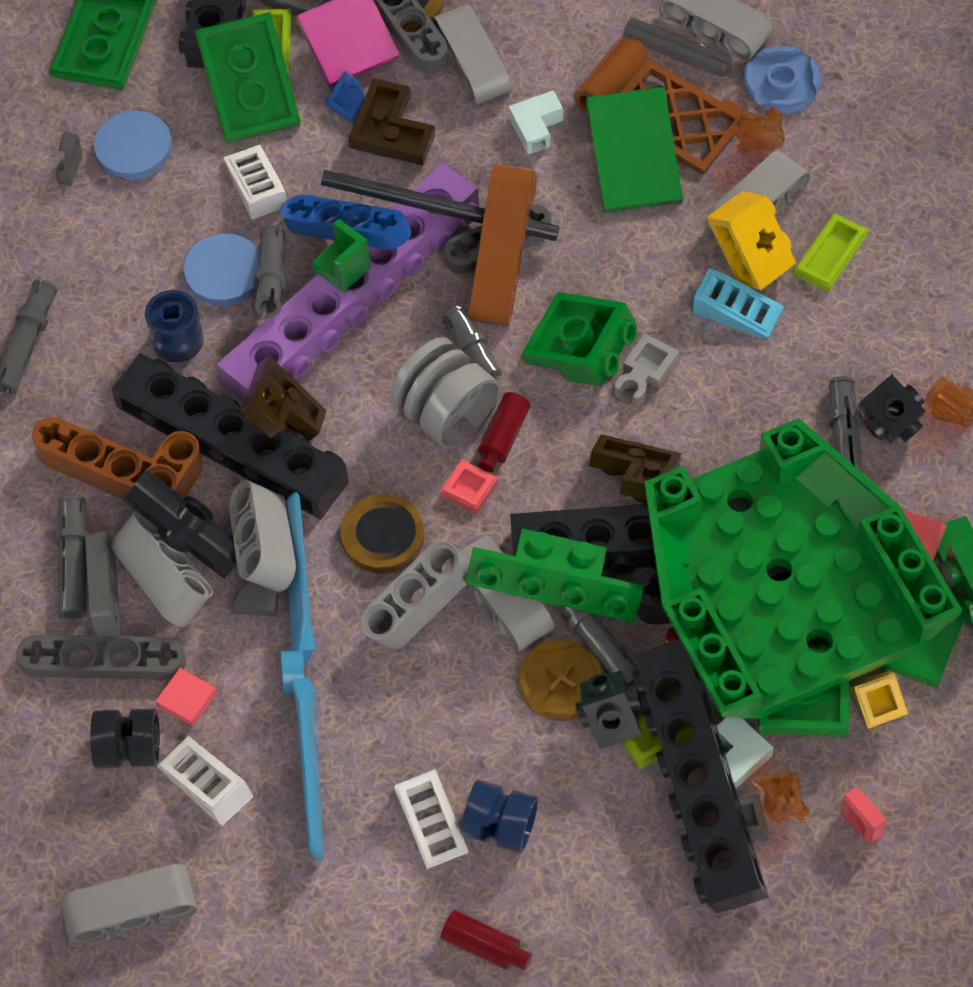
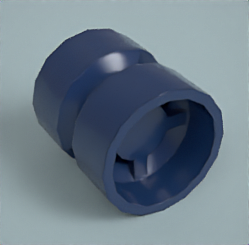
M167 290L152 297L146 305L144 315L154 352L159 358L176 363L190 360L196 356L203 346L204 336L195 300L181 290Z
M478 779L471 789L465 806L461 824V835L485 843L492 837L496 839L499 847L523 853L530 836L524 832L531 833L539 798L516 790L506 795L503 792L502 786Z

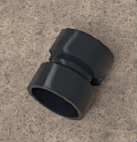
M131 709L128 716H123L119 710L94 711L90 728L93 766L95 768L120 767L123 761H129L132 767L158 766L160 724L157 710Z

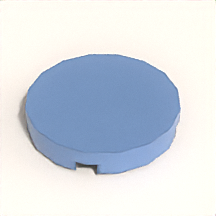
M775 46L763 49L745 67L744 88L746 93L758 107L767 111L787 114L802 110L810 105L820 92L821 72L817 62L811 56L809 59L802 55V50L797 48Z
M135 110L118 113L106 120L98 129L93 143L97 162L106 173L113 177L115 175L123 177L124 180L132 181L148 178L160 171L167 163L166 160L169 158L173 148L169 128L162 119L149 112Z
M221 233L206 237L195 244L185 258L183 272L188 290L196 299L204 303L205 301L214 303L215 306L226 307L243 302L256 292L253 281L259 269L260 251L250 240L239 235Z

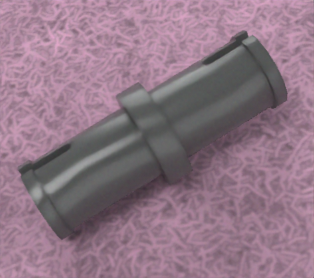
M459 305L446 311V315L442 316V321L454 338L458 350L460 349L470 357V364L477 363L494 379H498L502 371L486 347L488 345L487 338L482 332L477 331L466 308Z

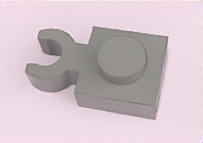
M644 333L623 362V371L626 374L621 375L616 380L614 396L619 398L625 389L632 388L636 390L633 396V406L639 407L645 401L646 386L649 384L656 389L660 388L679 361L680 351Z

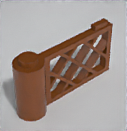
M633 38L618 39L574 92L573 96L577 106L587 112V97L645 90L643 83L649 75L654 76L664 82L666 98L671 113H669L670 122L674 123L677 135L673 137L677 161L704 175L746 122L747 118L742 115L744 109L726 98L722 102L718 101L648 58L646 48L640 41ZM690 98L697 103L698 110L678 112L675 99ZM722 116L733 122L728 130L711 132L707 118ZM701 119L704 133L683 135L681 122ZM720 139L714 146L713 140ZM707 142L709 153L703 161H700L688 153L686 145Z

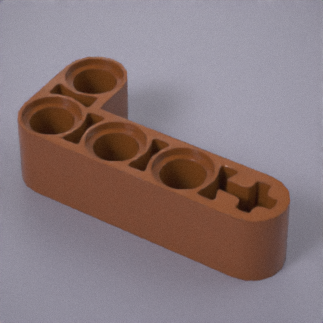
M493 164L469 308V317L472 321L510 326L529 209L533 207L536 192L537 173L534 169Z
M45 418L39 421L32 431V439L38 457L44 465L122 500L146 470L150 471L182 497L187 496L203 469L199 443L195 436L184 431L168 435L153 458L60 418ZM180 456H189L185 460H176ZM88 457H96L92 461L84 462ZM127 472H131V473H132V474H131L130 476H128V477H123V478L119 477V476H120L121 474H123V473H127Z

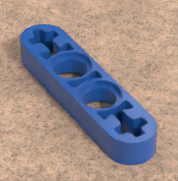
M310 195L295 196L286 201L280 209V214L288 230L295 234L334 240L332 224L340 219L368 240V247L394 249L403 245L411 236V229L404 214L395 209Z

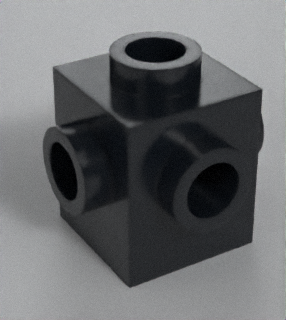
M893 374L862 399L858 406V409L867 418L864 424L870 433L879 441L886 438L891 444L899 437L904 443L912 438L923 427L919 420L926 412L922 407L925 401L918 391L910 384L904 387ZM889 409L897 410L900 416L891 415Z
M622 670L610 674L600 673L591 677L588 681L580 683L581 701L575 703L577 714L583 728L591 727L599 749L642 736L638 710L643 709L642 701L636 685H627Z

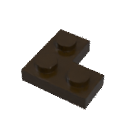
M373 78L349 135V148L424 166L436 135L435 126L402 118L411 97L409 86Z
M270 355L258 363L241 408L249 422L255 427L260 428L270 438L280 432L285 423L291 430L297 431L308 441L320 433L327 411Z
M601 434L591 451L589 466L601 469L602 472L608 475L619 476L623 474L620 494L630 496L640 503H647L645 481L679 468L682 453Z

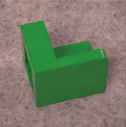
M338 219L332 224L334 242L312 261L314 272L344 293L371 268L368 240Z

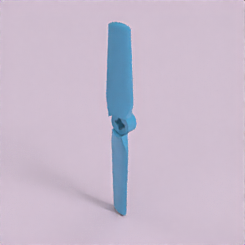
M295 492L286 500L296 570L294 578L288 586L290 651H280L283 695L294 694L297 708L308 849L315 860L322 861L325 851L317 739V692L310 679L305 678L304 665H307L312 652L316 648L310 616L300 496Z

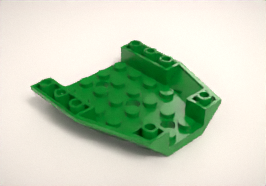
M799 418L761 433L758 452L691 479L684 466H681L645 481L662 608L721 717L761 719L918 651L962 614L960 605L900 505ZM734 498H744L750 502L751 508L744 512H737L732 510L728 503ZM781 566L786 568L791 576L785 581H775L768 576L767 571L772 567ZM813 637H823L830 642L832 647L826 652L818 653L812 651L808 647L807 642Z

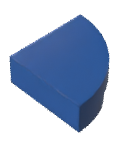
M344 71L324 104L354 124L365 99L363 89L351 73Z

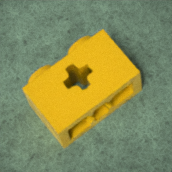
M741 191L706 218L735 279L750 288L762 290L794 266L796 260L790 250L792 248L791 241L781 230L776 220V210L773 203L765 195Z

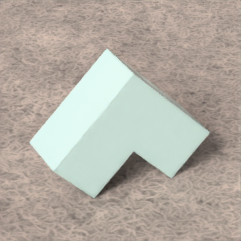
M554 90L509 106V119L527 154L550 147V133L546 126L563 121V107Z
M726 717L717 725L722 744L728 750L726 753L727 761L735 787L738 788L772 757L773 746L742 718Z

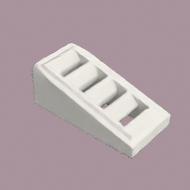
M261 145L224 157V162L251 220L281 209L287 201L286 192ZM255 156L258 159V161L241 167H237L236 163L253 158ZM258 168H262L261 171L255 172L244 177L242 176V174L253 171ZM265 177L267 179L250 186L247 185L251 182L263 179ZM271 187L270 190L264 191L262 193L256 195L252 194L254 192Z
M189 736L157 766L164 775L221 826L253 798V794L242 778ZM193 754L198 758L182 774L173 768L183 758L184 760L177 769ZM205 766L209 767L194 784L189 781ZM218 777L222 779L207 795L203 793Z
M436 769L394 785L395 794L427 869L469 853ZM432 788L435 796L411 805L409 797ZM439 805L440 813L419 821L417 820L415 813ZM444 820L446 821L447 829L424 837L422 829ZM452 836L456 848L432 857L428 846Z

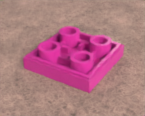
M332 0L296 17V21L329 88L336 85L344 71L356 77L396 60L400 55L373 0Z

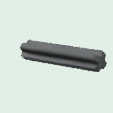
M630 18L624 28V38L636 39L649 49L717 76H726L731 68L732 57L730 55L636 18Z

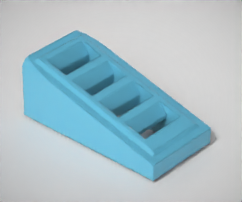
M711 268L707 270L693 302V313L767 341L784 310L783 305ZM713 291L719 293L716 300L711 298ZM729 297L735 299L731 308L726 306ZM745 303L751 304L747 315L744 316L740 313ZM760 309L767 310V313L762 323L759 324L755 322V319Z

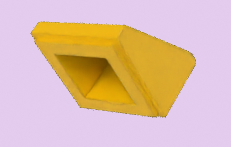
M885 671L849 684V692L868 729L908 714L894 672Z

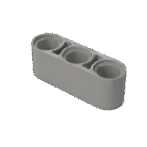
M662 0L659 4L660 12L664 18L671 17L679 21V26L698 36L703 34L712 39V44L729 53L734 51L745 57L743 60L746 62L752 59L773 32L772 24L766 16L738 0Z
M470 4L432 17L433 24L447 43L448 59L451 64H456L460 71V74L457 75L466 92L470 91L475 99V102H473L474 106L511 92V83L505 66Z
M776 150L711 208L707 216L741 191L765 195L773 203L776 214H778L793 200L791 198L792 195L800 188L802 190L806 189L811 179V173L782 151ZM705 218L704 226L713 233L707 218Z
M243 480L237 484L229 501V514L239 576L275 592H283L291 584L296 570L284 496L248 480Z
M136 510L111 540L110 546L115 555L160 614L170 623L179 627L187 626L213 594L209 583L188 556L168 546L159 536L158 527Z
M488 535L480 537L461 549L469 558H471L473 547L503 553ZM454 558L449 559L451 567L454 564ZM471 585L465 586L479 605L484 603L492 614L489 618L503 636L508 634L516 645L513 648L516 652L523 650L555 628L549 612L541 601Z
M438 541L430 545L365 609L360 621L364 634L387 649H400L406 645L467 585L465 581L470 558L447 541ZM454 558L455 561L452 568L442 573L443 564L448 559ZM423 588V595L420 600L411 604L414 592ZM392 618L390 629L381 634L382 624Z
M181 864L167 865L75 890L60 899L69 945L76 948L83 947L82 942L99 938L100 942L127 935L126 930L140 926H143L144 930L170 923L171 918L183 914L192 917L198 911L188 868Z

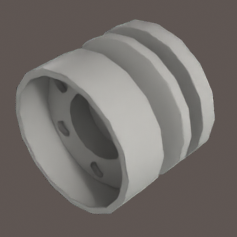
M440 337L427 342L410 356L393 380L389 397L390 403L404 413L408 419L414 423L420 422V429L444 449L457 447L465 440L451 426L463 416L476 428L484 424L497 405L501 394V384L477 363L470 364V357L460 349L458 350V347L449 339Z

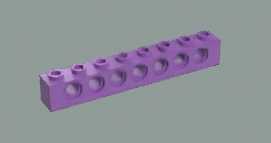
M444 162L412 189V191L479 206L478 188ZM401 204L394 205L391 209L399 210L404 214L411 229L410 237L415 238L408 239L403 245L394 249L368 247L371 268L349 287H360L358 289L351 290L348 288L342 293L317 274L281 306V311L278 315L268 318L217 364L221 384L244 402L258 363L269 355L289 375L296 379L301 378L307 373L311 367L312 360L322 351L325 353L330 352L339 342L340 335L350 325L353 327L360 325L367 317L371 306L378 300L386 301L390 298L396 289L397 283L404 276L415 275L421 269L425 257L434 249L436 251L442 250L457 228L461 225L468 226L472 221L443 214H433L434 212ZM324 312H330V313H331V314H328V315H320L321 313H324ZM294 338H303L299 341H291Z

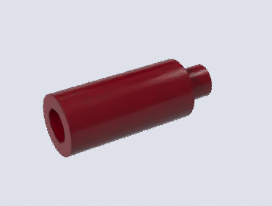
M513 392L504 393L478 447V452L482 456L478 466L482 470L493 472L497 462L504 463L531 408L530 402L525 397Z
M456 909L448 916L440 936L441 940L504 970H508L512 964L525 971L533 956L532 953L519 948L520 939Z

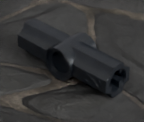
M146 470L123 499L124 502L158 527L159 536L168 546L182 553L189 551L225 579L237 564L233 536L213 521L214 517L208 507L191 496L182 497L150 471Z

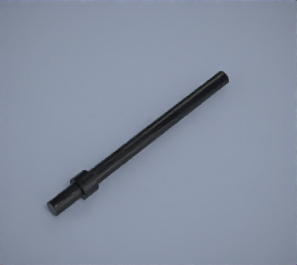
M325 169L323 172L322 186L483 224L485 208ZM528 215L526 235L556 242L560 226L529 219Z

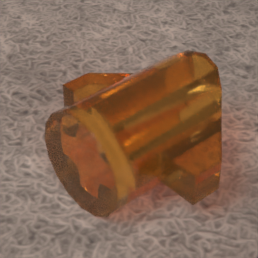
M772 107L764 116L748 112L738 118L735 125V135L740 143L736 147L742 154L758 147L775 149L783 145L785 134L782 128L783 115L780 111Z
M945 376L941 377L929 390L925 403L933 409L931 415L935 418L951 422L965 432L973 424V390L966 385L960 388Z
M789 770L780 771L774 775L761 772L754 779V785L764 793L763 809L769 818L782 822L795 817L802 823L809 816L810 811L800 798L801 785L795 773Z

